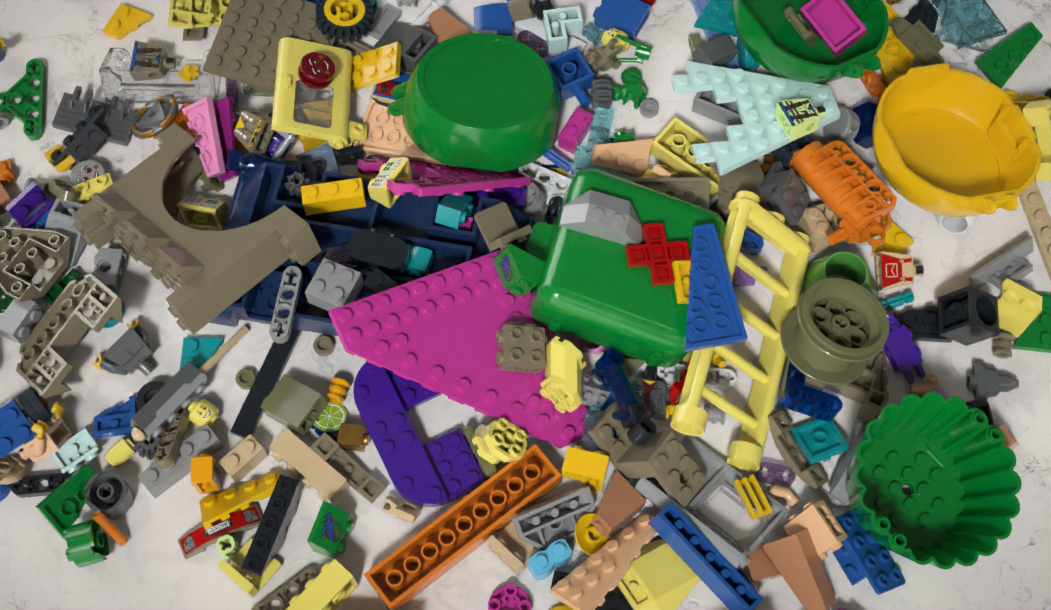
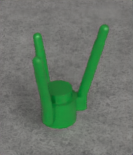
M619 34L616 35L617 38L635 46V56H638V58H616L617 62H637L643 64L644 60H649L652 46L640 44Z

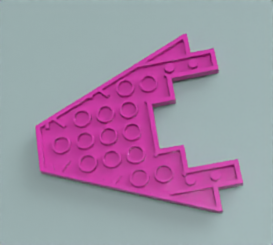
M371 156V159H358L357 167L366 174H375V171H379L381 166L387 163L391 157ZM409 160L412 178L419 177V180H387L386 188L392 191L394 195H405V192H413L414 195L419 197L442 196L449 193L462 196L464 192L494 191L495 188L504 187L520 188L523 185H530L531 177L517 169L497 172Z

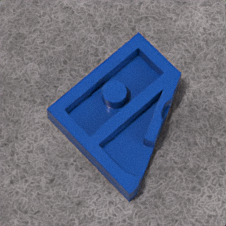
M135 395L130 396V400L120 406L116 404L107 412H102L94 417L93 436L95 439L131 434L133 428L130 426V421L137 413Z

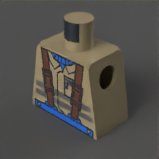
M135 41L129 71L134 81L163 79L166 69L176 68V58L168 57L164 47Z

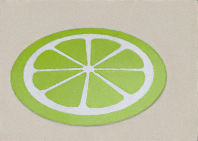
M327 401L328 405L313 425L327 432L339 430L340 423H346L348 420L347 410L339 403Z

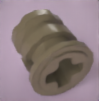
M1002 332L1000 335L993 337L996 340L994 342L995 350H993V355L998 358L1012 357L1011 350L1013 348L1012 341H1014V336Z

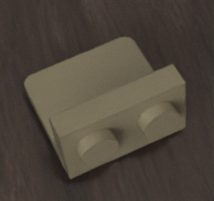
M505 202L474 215V219L490 252L498 248L502 251L514 241L516 244L527 240L526 235L533 232L530 225L518 229Z

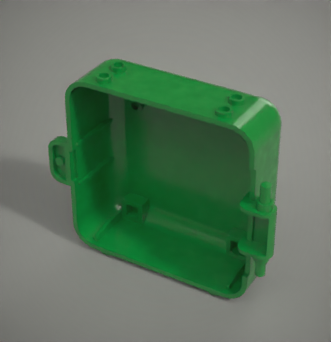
M595 168L583 169L572 179L563 197L554 226L545 222H538L533 226V232L530 233L525 252L545 262L539 284L534 287L530 298V313L538 323L547 326L554 332L561 331L643 360L650 366L673 367L689 353L684 352L687 304H677L674 283L672 285L652 286L648 267L628 268L624 249L626 245L559 226L563 206L589 190L630 201L642 225L663 223L667 242L687 241L690 257L693 227L714 223L722 247L726 232L724 220L716 212L703 208V205L698 206L612 175L607 170L604 172Z

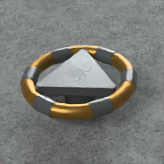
M167 95L146 103L138 111L131 123L133 135L140 139H148L164 131L177 116L179 111L177 100ZM162 103H168L172 106L168 117H166ZM150 126H153V127H154L152 130L146 131V132H143V131H140V130H139V129H147V128L150 127Z

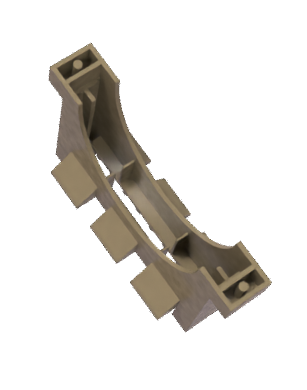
M173 123L156 136L160 143L158 144L159 150L101 193H94L92 200L71 215L76 221L73 223L80 233H84L82 238L89 246L94 245L99 250L116 237L117 240H121V248L126 253L130 252V255L136 262L140 260L145 266H151V274L157 280L161 279L160 281L167 289L172 288L174 290L172 294L165 298L170 305L168 307L169 312L175 318H178L176 323L183 331L187 329L194 335L286 260L297 261L304 266L320 253L321 249L309 224L286 206H282L277 211L254 223L229 230L203 231L189 228L177 222V205L189 185L203 171V165L192 145L196 142L195 138Z

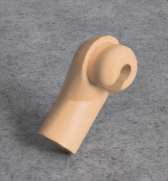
M929 374L921 385L911 384L910 394L925 395L928 392H933L938 386V377L935 374Z

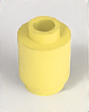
M122 437L107 450L108 453L104 457L114 468L118 465L121 466L136 454L134 450L135 444L129 438L125 440Z

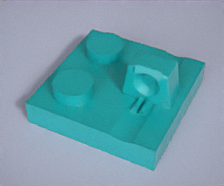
M829 415L791 429L792 437L810 465L822 460L826 462L831 460L832 456L849 450V444Z

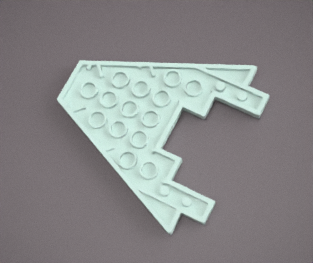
M686 61L687 74L671 76L674 94L712 90L716 104L736 103L743 124L726 126L725 132L728 140L692 144L691 150L695 163L715 162L719 176L792 142L789 141L774 116L777 101L807 98L814 108L823 106L826 110V117L819 119L817 129L838 120L841 114L830 86L798 82L776 76L747 72L739 68L730 69Z

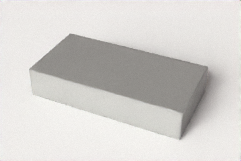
M385 4L374 18L370 31L368 30L367 35L379 40L393 23L399 20L401 11Z

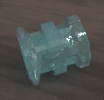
M589 22L583 28L582 35L587 37V40L592 42L593 46L597 47L602 43L601 39L605 31H601L598 26Z

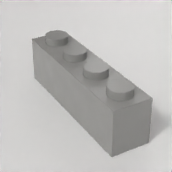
M206 424L182 442L177 458L172 466L162 470L154 463L137 477L156 499L191 472V458H196L201 454L213 456L224 446Z

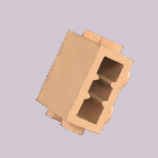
M811 501L803 507L804 511L802 513L797 512L788 518L790 522L784 526L787 535L808 529L819 559L823 561L828 557L827 552L830 550L834 552L843 546L842 541L848 538V536L824 501L817 503Z

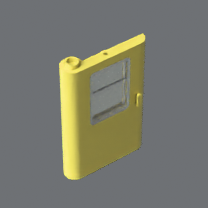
M291 37L280 39L271 130L327 140L329 145L335 149L346 147L348 144L352 53L347 49ZM318 52L325 54L334 62L335 74L328 87L313 89L302 83L298 76V68L304 55Z

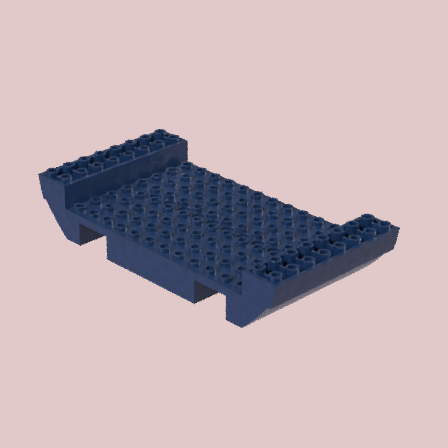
M265 162L249 169L245 173L240 172L223 230L235 229L254 223L277 211L282 206H286L309 224L321 252L304 266L297 261L286 260L209 323L236 327L237 320L240 319L271 325L283 272L289 266H296L301 270L303 281L292 328L338 336L329 316V311L308 303L305 295L308 285L326 254L334 255L331 261L360 272L364 281L372 273L371 271H365L364 268L355 266L353 262L344 264L342 261L344 258L350 257L348 241L354 232L360 229H376L385 235H397L405 243L412 246L432 250L434 259L429 271L433 274L501 250L498 248L494 251H489L474 219V215L503 201L480 197L478 207H474L472 215L468 216V218H473L472 223L474 225L470 231L459 230V228L455 229L435 223L438 204L442 201V196L419 197L414 195L413 192H405V195H400L391 209L370 198L368 185L372 179L324 171L321 182L310 180V184L362 178L366 207L306 215L302 204V195L301 197L295 194L291 196L290 191L286 189L285 183L288 182L287 176H289L286 165ZM507 204L518 229L527 225L533 228L536 224L534 220L529 219ZM530 234L526 235L527 240L516 244L514 241L512 245L525 251ZM293 273L292 276H289L291 280L290 285H293V278L297 277L296 273ZM402 273L398 276L386 274L399 285L416 280L410 277L409 274ZM364 285L355 301L369 296L365 292ZM286 291L283 298L291 299L294 296V292ZM286 309L281 310L279 317H288L290 311Z

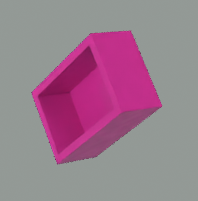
M811 0L800 9L801 16L835 58L867 35L866 27L844 0Z

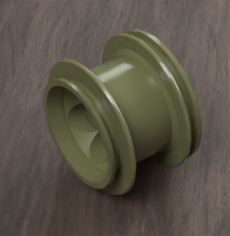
M826 278L815 282L803 292L798 301L797 309L791 312L782 324L780 333L781 344L790 362L807 377L829 385L848 384L863 374L868 360L875 357L884 347L889 335V319L880 301L863 286L847 279Z

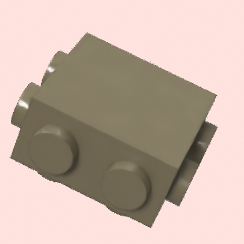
M507 322L496 332V343H498L496 363H498V370L538 374L545 369L547 363L545 346L547 345L545 328H539L535 324L520 326L516 322Z

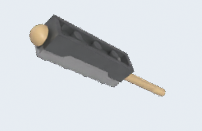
M242 326L199 370L188 361L131 418L130 426L133 428L131 431L133 439L136 441H143L145 439L150 441L153 437L158 438L164 431L163 427L168 422L170 424L173 423L179 416L178 412L182 408H188L193 401L192 398L196 394L200 395L206 389L207 376L205 374L249 331L248 328Z

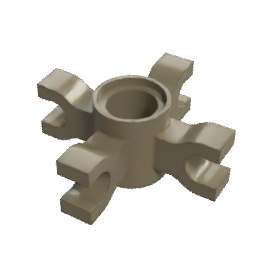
M611 38L606 48L601 46L595 50L587 49L583 53L584 56L590 58L588 65L595 75L594 79L599 71L605 72L611 68L618 69L622 65L615 60L616 54L623 50L619 46H616L614 49V45L618 42L616 39Z

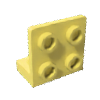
M1006 278L1002 283V296L998 299L999 328L1012 334L1014 337H1019L1042 312V296Z
M249 539L229 563L222 559L217 566L240 588L254 598L282 567V564L274 558L262 576L242 571V564L253 540Z

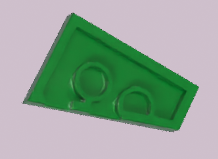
M1036 293L1042 296V312L1017 338L1013 349L1051 353V294Z
M83 464L35 506L61 538H64L63 530L71 526L73 521L75 522L78 518V513L86 502L85 486L96 475L88 464Z

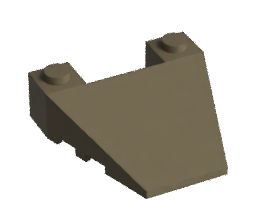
M882 348L875 357L868 360L863 374L848 384L829 385L805 376L798 393L818 401L823 388L829 389L861 403L862 405L856 418L869 423L871 420L878 418L889 399V392L887 391L888 377H886V354Z

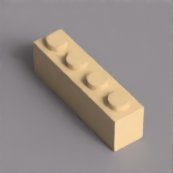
M288 428L269 445L273 452L271 456L279 463L283 461L287 464L286 469L292 475L298 474L303 478L301 482L308 489L313 487L317 491L316 495L322 501L328 500L333 504L350 486L347 479Z

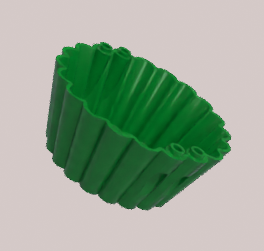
M928 392L922 399L917 395L908 394L902 398L898 405L891 403L885 405L878 418L868 423L848 466L847 472L850 479L846 484V491L852 497L849 507L854 514L858 515V525L863 530L869 531V535L874 542L917 564H931L946 570L952 568L955 563L963 566H972L977 562L979 555L990 556L994 554L998 546L997 539H1006L1011 534L1012 524L1010 519L1015 518L1020 511V503L1015 495L1020 491L1022 482L1018 473L1013 470L1016 466V456L1009 447L1004 446L1005 437L1002 430L995 425H988V418L982 410L978 408L968 409L967 404L959 397L953 396L945 400L937 392ZM903 485L910 486V496H906L902 492Z

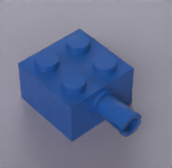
M577 47L545 61L557 81L561 93V102L575 96L582 108L588 107L592 103L586 91L591 89L595 75Z

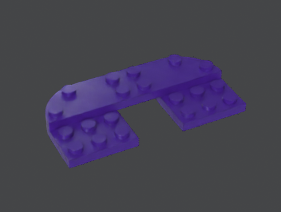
M369 362L364 363L354 381L353 394L355 404L397 492L404 499L422 507H439L471 493L482 485L485 479L460 428L422 446L407 416L406 411L442 394L424 388L413 380H407L393 374V371L384 367L380 368Z

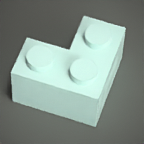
M580 5L543 10V26L549 54L566 52L567 36L582 34L583 19Z

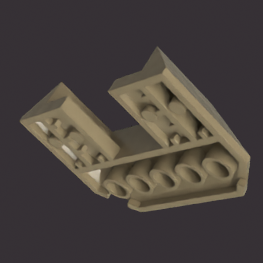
M91 273L85 275L84 279L80 281L76 279L70 281L21 344L19 353L22 355L21 363H17L16 371L43 398L71 391L72 389L63 381L73 368L66 358L89 328L99 333L107 325L111 317L123 324L121 298Z

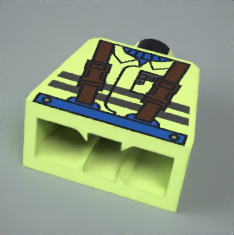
M807 98L777 101L774 116L789 141H793L815 132L818 128L819 119L826 117V110L823 106L814 108Z

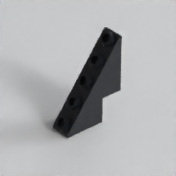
M279 475L242 564V571L262 576L283 546L286 526L296 513L300 480Z

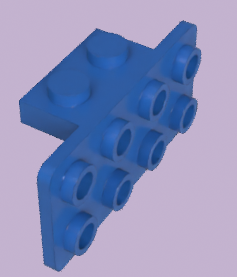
M850 511L835 517L848 538L842 541L843 546L832 553L852 586L867 578L875 593L881 595L905 584L906 581L901 571L896 566L885 546L874 542L869 535V531L863 530L858 525L857 514Z

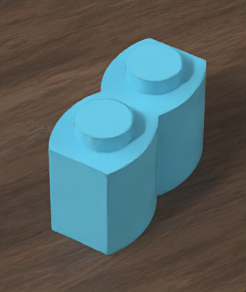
M565 539L556 540L548 546L546 551L537 552L529 559L528 569L536 581L544 580L553 573L554 569H560L571 561L572 550Z

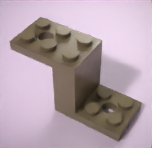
M611 403L587 431L602 452L609 456V461L625 479L655 477L670 498L685 509L708 478L672 431L655 433L642 446L633 444L627 436V431L630 428L624 429L618 417L620 413L623 415L625 413L617 403ZM613 427L617 432L615 439L612 437ZM680 473L684 476L683 483L680 482Z

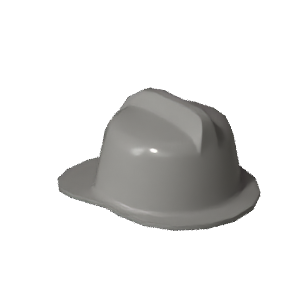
M532 181L530 185H523L527 191L524 209H518V211L522 214L527 213L530 215H534L539 211L544 212V194Z

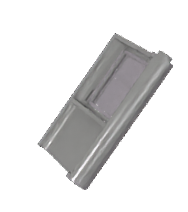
M685 435L681 444L708 478L685 509L670 498L655 477L640 478L635 489L659 509H663L672 501L735 569L738 570L740 567L744 569L750 562L752 553L781 522L788 509L763 491L772 508V513L751 520L733 484L735 480L740 481L745 476L695 438ZM680 473V482L683 483L684 476ZM743 485L742 487H743V489H744V491H745V493H746V495H747V497H748V499H749V501H750V503H751V505H752V507H753L755 513H758V511H757V509H756L754 503L752 502V500H751V498H750V496H749V494H748V492H747L745 486Z

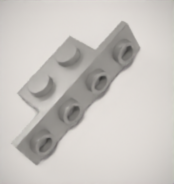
M1028 236L1019 241L1016 245L1004 251L977 271H974L969 275L970 285L979 288L989 282L1002 291V283L1006 278L1016 283L1031 273L1033 265L1023 258L1033 252V237Z

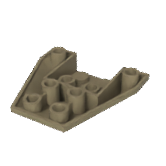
M2 227L0 229V287L8 296L20 302L45 296L69 264L71 239L53 230Z

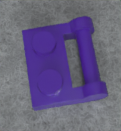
M32 182L4 209L22 228L31 229L47 210H51L54 202L50 200L35 182ZM44 202V205L26 222L24 219Z

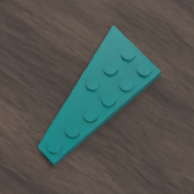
M711 0L701 16L696 20L694 27L738 37L732 17V0Z

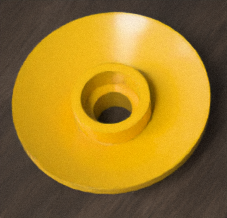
M593 513L580 517L574 529L578 546L588 555L596 553L608 541L612 540V534L606 539L596 531L592 524L595 516Z

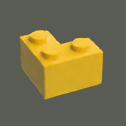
M568 446L562 467V477L582 481V487L589 486L590 490L603 492L609 456H606L601 451L589 452L580 446Z

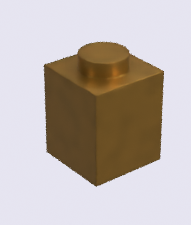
M340 423L337 438L340 448L364 452V448L369 445L370 434L367 433L366 427Z

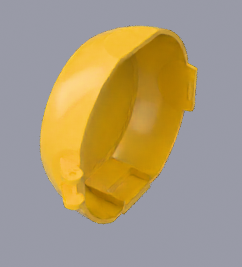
M948 63L910 68L906 75L895 79L886 88L878 103L873 121L872 135L876 161L883 176L893 189L915 206L946 217L991 215L999 208L1008 211L1016 210L1018 208L1017 196L1030 185L1039 171L1042 151L1036 142L1037 136L1019 106L1013 104L1009 95L995 84L979 76L949 68L950 65Z

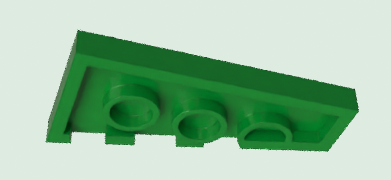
M1030 22L979 58L975 64L991 83L1002 88L1043 35Z

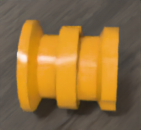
M332 377L331 382L333 384L329 386L328 390L330 392L326 394V398L332 402L342 404L344 401L343 396L347 393L346 388L350 387V383L341 378Z

